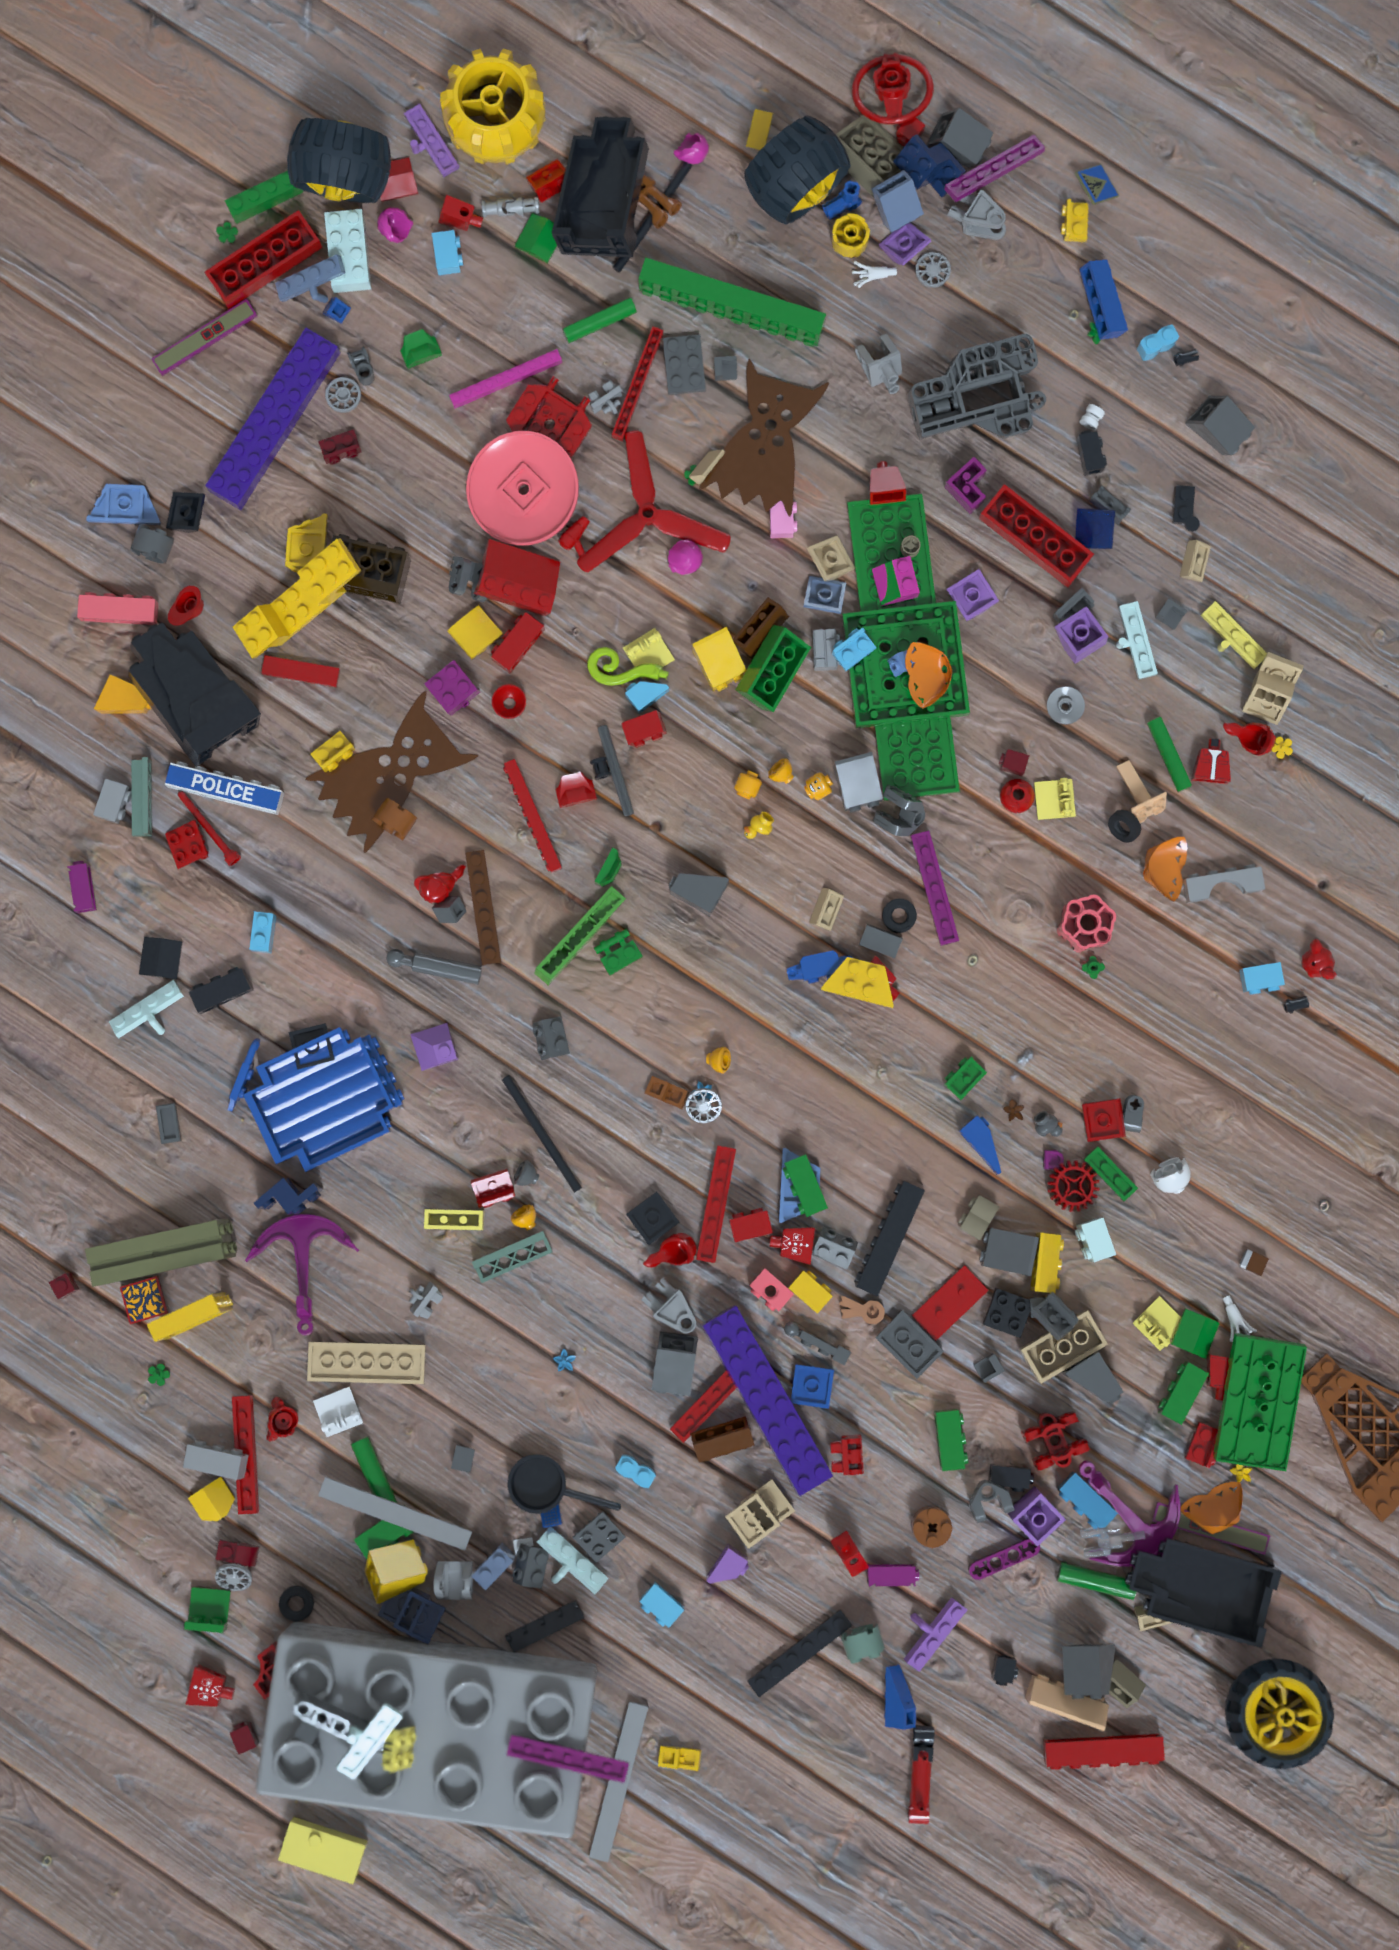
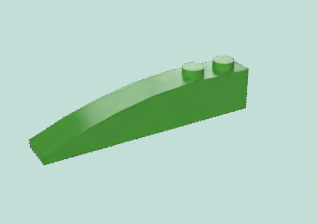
M611 886L536 967L534 974L549 986L593 938L626 898Z

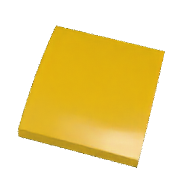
M479 605L448 629V633L471 660L484 652L489 645L503 635Z

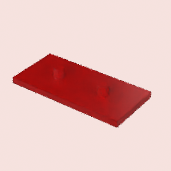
M964 1265L911 1316L937 1341L989 1290Z

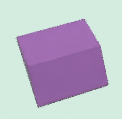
M907 223L890 234L879 246L893 262L904 266L927 246L931 239L911 223Z
M979 569L947 589L953 601H956V605L966 621L982 614L999 602Z

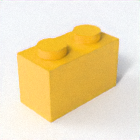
M809 1270L807 1272L802 1271L789 1285L788 1289L818 1314L833 1297L830 1294L832 1290L824 1283L819 1285L815 1281L817 1277Z

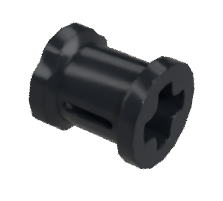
M606 756L590 761L596 774L595 780L611 776V772L608 771L606 765Z

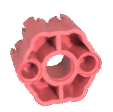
M1098 895L1071 900L1062 908L1063 918L1057 928V934L1070 942L1071 947L1075 948L1073 951L1080 953L1088 948L1102 947L1111 940L1116 913ZM1083 915L1093 919L1095 924L1093 930L1088 931L1082 928L1080 920Z

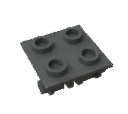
M604 1511L599 1512L593 1520H590L588 1524H585V1527L573 1536L574 1540L596 1563L626 1537Z

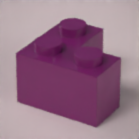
M975 457L946 481L944 487L969 514L973 513L986 498L975 484L985 476L987 470Z

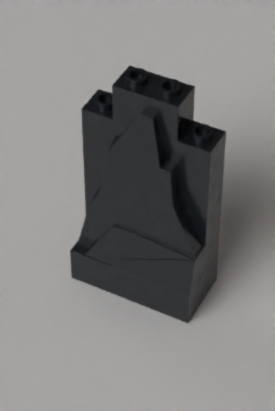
M595 117L591 136H573L552 230V236L562 255L633 257L637 241L634 231V219L649 147L645 138L634 137L635 127L631 118Z
M162 622L159 625H152L148 628V632L143 635L138 634L131 640L130 649L140 663L136 662L130 666L128 678L195 767L211 758L213 750L241 733L242 736H245L259 726L261 717L259 710L234 680L230 681L192 630L188 633L180 634L176 638L177 640H175Z
M1164 1537V1541L1161 1540L1159 1543L1158 1552H1160V1556L1138 1549L1136 1554H1132L1130 1560L1132 1569L1131 1573L1128 1572L1126 1575L1125 1584H1127L1129 1590L1149 1595V1598H1145L1143 1603V1609L1147 1616L1258 1648L1263 1647L1267 1632L1264 1624L1273 1590L1278 1589L1282 1574L1281 1570L1274 1566L1256 1561H1248L1168 1537Z

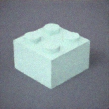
M1095 1218L1076 1225L1077 1230H1075L1078 1241H1082L1084 1248H1081L1084 1259H1088L1089 1262H1097L1116 1255L1104 1218Z

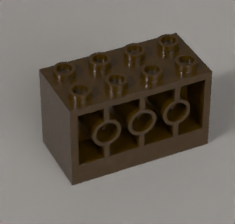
M344 534L333 535L331 543L336 539H341L361 570L343 586L346 592L401 604L411 564V559L408 552L405 551L406 549L397 546L394 549L388 548L386 544L379 542L370 544L368 540L362 538L353 540Z

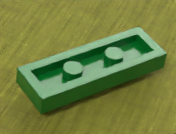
M1098 1146L1083 1159L1123 1202L1138 1189Z

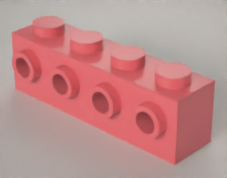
M85 592V595H79L77 618L87 622L154 625L157 624L159 603L152 596L134 598L133 595L125 594L123 597H115V594L105 593L104 596H96V593Z

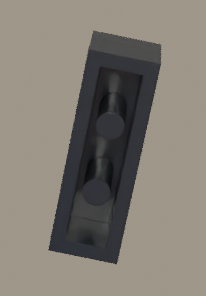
M235 967L227 971L228 974L223 977L218 975L211 978L210 983L205 985L200 983L193 986V990L189 994L197 1012L203 1014L254 991L245 970Z

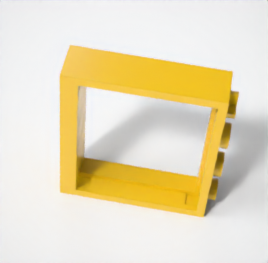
M225 1292L211 1294L148 1323L147 1326L154 1342L170 1339L233 1310L231 1307L233 1301L230 1299L229 1294L226 1295Z

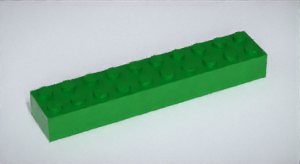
M645 257L639 276V291L642 294L650 297L652 295L660 297L665 302H677L679 306L688 308V306L693 307L700 313L709 312L720 319L725 317L731 319L735 324L744 323L755 330L763 329L771 335L777 336L779 334L785 336L790 341H802L804 345L809 347L818 346L825 326L826 313Z

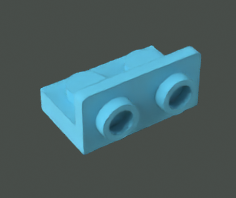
M856 628L848 635L849 638L846 641L840 640L833 646L832 655L845 671H848L876 649V646L865 634L864 628L860 630Z

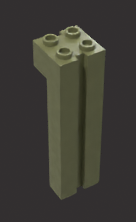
M229 1219L214 1220L86 1248L85 1253L87 1263L90 1264L91 1271L89 1273L92 1287L236 1257L237 1245L235 1241L231 1240L230 1235L234 1231L233 1225L229 1222Z

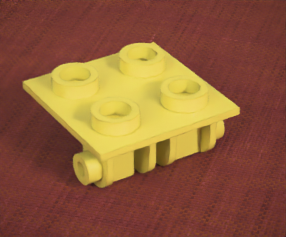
M655 628L623 647L634 667L646 663L658 664L664 667L675 660L663 642L660 633Z
M1061 778L1060 780L1034 782L1038 820L1076 817L1072 779Z
M1159 1296L1132 1324L1161 1351L1171 1343L1181 1317Z
M416 1726L399 1730L393 1728L385 1738L387 1744H384V1747L392 1748V1750H383V1753H385L382 1760L383 1770H388L392 1773L411 1768L414 1760L413 1746L416 1741Z

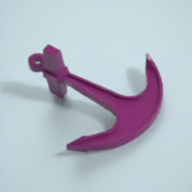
M309 1214L286 1217L272 1224L260 1235L245 1259L246 1262H249L262 1253L273 1241L278 1239H285L292 1243L300 1296H296V1316L300 1319L297 1324V1330L303 1336L310 1335L314 1328L311 1323L313 1321L312 1300L308 1297L311 1243L318 1236L328 1235L342 1245L357 1252L359 1251L350 1237L337 1224L321 1216ZM307 1324L309 1326L307 1330H302L303 1325Z
M1085 1460L1080 1463L1079 1471L1081 1475L1088 1478L1089 1484L1098 1494L1103 1495L1110 1501L1134 1535V1541L1128 1550L1093 1555L1089 1559L1107 1565L1122 1567L1132 1566L1130 1564L1131 1556L1133 1553L1136 1554L1137 1549L1158 1555L1160 1553L1158 1552L1160 1541H1164V1537L1173 1538L1179 1525L1180 1498L1178 1485H1174L1165 1518L1157 1524H1147L1110 1489L1111 1484L1100 1471H1096L1091 1461ZM1085 1467H1090V1469L1084 1471Z

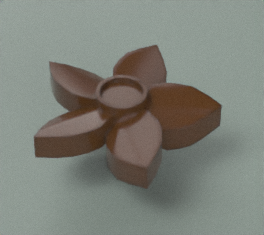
M1011 1099L1009 1106L1003 1108L1006 1113H1010L1009 1121L1015 1117L1023 1120L1020 1111L1024 1109V1105L1017 1106V1102Z

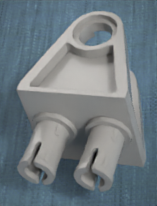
M980 190L977 196L970 194L960 200L970 206L967 212L955 205L949 210L948 216L962 223L963 233L966 235L999 240L1005 236V213L983 190ZM991 228H1002V231L1000 233H993Z
M884 334L879 337L881 340L880 345L885 354V357L879 360H873L863 345L855 347L857 358L871 387L884 382L889 394L898 392L900 386L896 381L899 379L898 375L902 374L901 356L889 336Z
M663 1277L660 1282L665 1288L659 1282L655 1287L667 1297V1301L661 1303L650 1291L646 1295L651 1301L645 1296L641 1301L653 1311L652 1314L655 1319L682 1333H691L696 1327L695 1317L680 1289L675 1290ZM682 1319H691V1327H682Z
M437 1561L434 1576V1594L437 1600L473 1599V1561Z

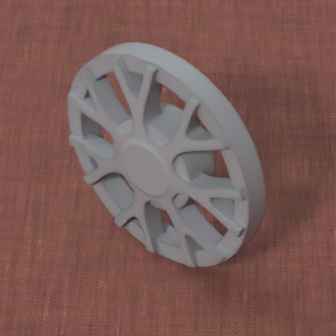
M929 252L919 258L915 272L920 283L930 288L942 286L948 280L951 267L945 256L937 252ZM934 256L940 258L938 263L934 262ZM926 257H929L931 261L928 264L924 261ZM946 263L947 268L941 269L940 264ZM919 265L926 266L925 271L919 270ZM940 272L947 275L945 279L939 276ZM924 274L929 277L926 281L921 278ZM937 277L938 283L932 284V278Z
M340 377L329 383L326 388L325 397L328 405L334 411L347 413L358 406L361 400V391L355 381L350 378ZM343 381L344 387L338 388L337 382ZM349 383L354 385L351 390L346 388ZM331 388L336 390L335 394L329 393ZM358 392V397H351V393ZM333 398H336L338 400L334 404H331V402L329 401ZM349 400L354 402V405L351 407L347 404ZM340 403H344V409L338 408Z
M697 1089L686 1100L687 1114L698 1123L712 1122L719 1116L722 1109L719 1095L711 1089ZM700 1093L702 1098L697 1100L695 1094ZM707 1093L712 1094L710 1100L705 1098ZM689 1101L695 1102L696 1107L689 1106ZM714 1101H718L719 1105L711 1106V1103ZM697 1110L699 1113L694 1116L691 1112ZM713 1110L716 1114L712 1116L709 1114V1111ZM701 1114H706L707 1119H701Z
M224 1564L216 1570L215 1580L225 1590L242 1591L251 1585L252 1574L241 1565Z

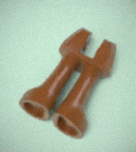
M644 174L641 185L644 189L640 191L638 203L644 205L651 212L654 227L660 229L666 224L668 214L670 216L677 214L681 209L682 203L660 192L655 187V180ZM652 195L664 207L666 212L658 205H656L648 196Z

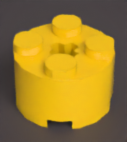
M849 213L836 220L833 225L831 239L834 251L844 257L856 258L865 251L870 235V228L865 219L858 214Z

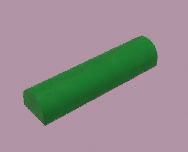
M632 298L623 300L564 327L563 334L565 339L570 344L637 313Z
M1162 717L1148 722L1147 726L1177 792L1179 793L1191 788L1190 779Z
M369 1436L350 1444L371 1493L398 1503Z
M1060 1562L1057 1582L1134 1600L1136 1596V1591L1127 1588L1125 1577Z

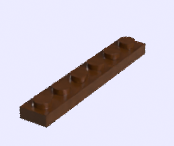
M485 851L466 852L482 966L499 964L502 962Z

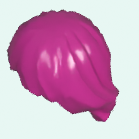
M688 133L681 146L674 150V155L678 160L689 164H700L708 154L709 144L703 135Z
M394 207L383 210L377 220L380 233L390 242L397 244L407 238L413 225V221L410 220L405 211Z
M677 541L669 550L668 567H670L672 572L680 575L695 572L703 562L701 549L692 541Z

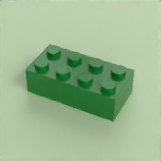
M773 625L735 690L760 709L774 712L811 647L787 628Z

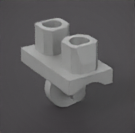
M608 381L602 386L606 395L600 397L597 391H593L588 395V398L591 400V410L594 414L600 410L604 414L610 411L614 415L618 413L616 407L621 404L618 398L623 396L621 393L622 389L620 386L616 387L611 381Z
M431 1282L425 1288L420 1285L416 1291L411 1288L409 1292L413 1296L409 1302L413 1306L410 1308V1311L416 1317L421 1316L428 1319L433 1310L426 1305L430 1300L436 1304L440 1303L443 1295Z

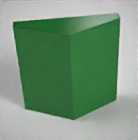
M531 214L515 247L548 264L557 248V244L552 236L554 222L548 218Z
M1184 1309L1171 1345L1206 1359L1220 1323L1191 1310Z

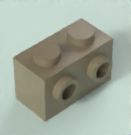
M1115 1659L1113 1661L1109 1693L1123 1706L1129 1708L1139 1700L1146 1684L1118 1659Z

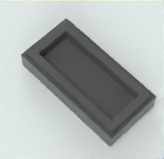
M176 1103L156 1106L161 1144L181 1141Z

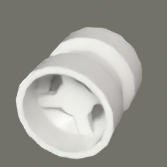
M1089 404L1086 408V414L1081 417L1079 422L1087 429L1096 430L1099 425L1098 421L1103 418L1105 412L1100 407Z

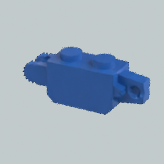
M833 950L804 956L798 965L786 969L788 980H803V982L808 981V984L819 982V978L827 977L828 980L847 957H854L848 955L838 957V953Z

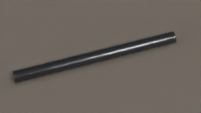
M683 163L663 192L664 195L669 198L674 195L693 167L692 164ZM657 201L656 205L664 209V207ZM651 212L635 233L637 236L635 250L653 225ZM619 257L612 268L620 273L631 257Z
M511 1076L504 1077L502 1082L573 1192H577L582 1188Z

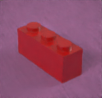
M527 612L523 616L519 615L514 622L515 627L512 630L509 629L503 636L504 641L500 645L497 644L491 651L492 661L509 674H511L545 630L544 625Z

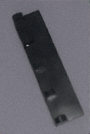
M574 1600L507 1633L505 1637L515 1653L585 1617L577 1600Z

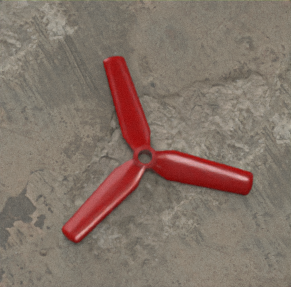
M635 430L626 432L625 439L632 494L639 507V511L637 514L621 521L577 559L579 568L586 573L590 572L638 537L644 527L653 525L664 534L682 540H689L719 552H725L731 542L729 534L675 511L655 508L656 492L643 433ZM650 511L653 516L646 518L643 516V513Z

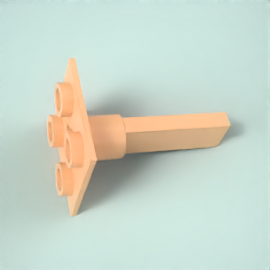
M1129 760L1117 766L1119 774L1137 803V806L1131 808V813L1134 814L1139 822L1145 821L1147 817L1153 814L1158 815L1162 813L1166 808L1167 793L1164 792L1151 798Z

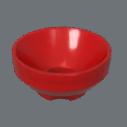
M512 684L499 687L492 696V707L495 713L505 719H514L520 716L526 707L524 692ZM511 698L515 701V706L512 709L505 708L504 702L506 699Z
M1022 779L1008 781L1000 791L1001 804L1011 813H1023L1034 802L1035 794L1032 786ZM1014 790H1022L1024 792L1023 799H1015L1013 797Z

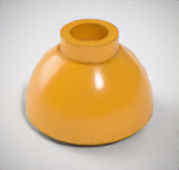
M787 758L777 761L768 773V778L772 781L784 782L785 784H788L794 777L792 775V765Z
M727 1047L716 1048L712 1053L707 1054L706 1063L716 1072L724 1074L730 1067V1051Z
M528 1204L517 1209L511 1216V1222L517 1227L525 1228L527 1231L534 1228L536 1225L534 1206Z

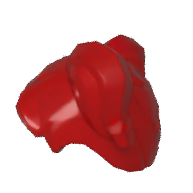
M1315 938L1310 943L1311 949L1302 956V967L1311 978L1323 977L1328 980L1337 977V974L1333 970L1335 960L1332 953Z
M274 1397L271 1402L272 1410L268 1415L267 1422L268 1434L266 1440L269 1442L275 1441L278 1437L293 1435L295 1432L294 1428L298 1425L299 1419L294 1409L284 1406L282 1399Z

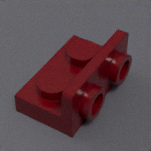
M354 429L318 441L326 464H337L341 459L347 457L351 459L357 457L358 453L362 452Z

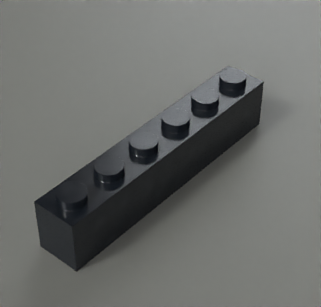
M906 1181L897 1184L894 1190L896 1197L894 1201L890 1200L886 1208L888 1212L886 1219L882 1218L878 1226V1229H880L878 1237L874 1236L871 1241L870 1255L866 1253L862 1264L865 1266L862 1272L858 1271L854 1282L857 1283L855 1287L878 1297L925 1190Z

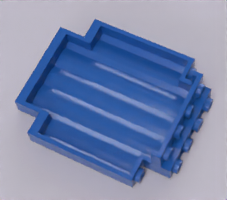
M339 1027L256 1067L264 1085L243 1094L275 1164H280L292 1157L298 1156L305 1172H308L391 1132L390 1127H392L388 1116L384 1117L383 1114L403 1105L402 1100L405 1098L401 1089L397 1090L394 1085L397 1081L393 1072H388L386 1068L388 1062L384 1054L380 1055L377 1049L380 1045L376 1037L372 1038L371 1035L363 1038L359 1037L349 1044L348 1041L351 1038L348 1031ZM330 1038L335 1061L297 1070L294 1058L295 1053H298L300 1065L330 1058L326 1039ZM317 1043L320 1045L319 1051L315 1054H309L305 1051L307 1049L309 1052H314L317 1049Z

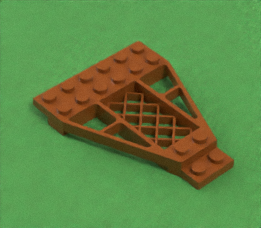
M1325 1353L1302 1375L1301 1384L1311 1393L1319 1409L1352 1490L1351 1493L1380 1522H1383L1399 1507V1444H1389V1433H1399V1422L1395 1418L1399 1412V1405L1392 1412H1389L1366 1386L1370 1385L1398 1399L1399 1394L1340 1368ZM1348 1390H1358V1401H1348ZM1362 1392L1371 1402H1362ZM1344 1395V1401H1337ZM1334 1403L1344 1404V1415H1334ZM1348 1404H1358V1415H1348ZM1362 1404H1372L1371 1416L1362 1415ZM1375 1406L1385 1416H1375ZM1336 1417H1344V1426ZM1348 1418H1358V1429H1348ZM1362 1418H1371V1429H1362ZM1375 1418L1385 1419V1430H1375ZM1330 1421L1354 1444V1449L1345 1457L1341 1452ZM1389 1421L1398 1430H1389ZM1349 1431L1358 1432V1440ZM1362 1432H1371V1443H1361ZM1375 1432H1385V1444L1375 1443ZM1363 1446H1371V1454ZM1375 1446H1385V1458L1375 1457ZM1389 1447H1397V1448L1389 1455ZM1360 1451L1376 1469L1356 1487L1346 1462Z

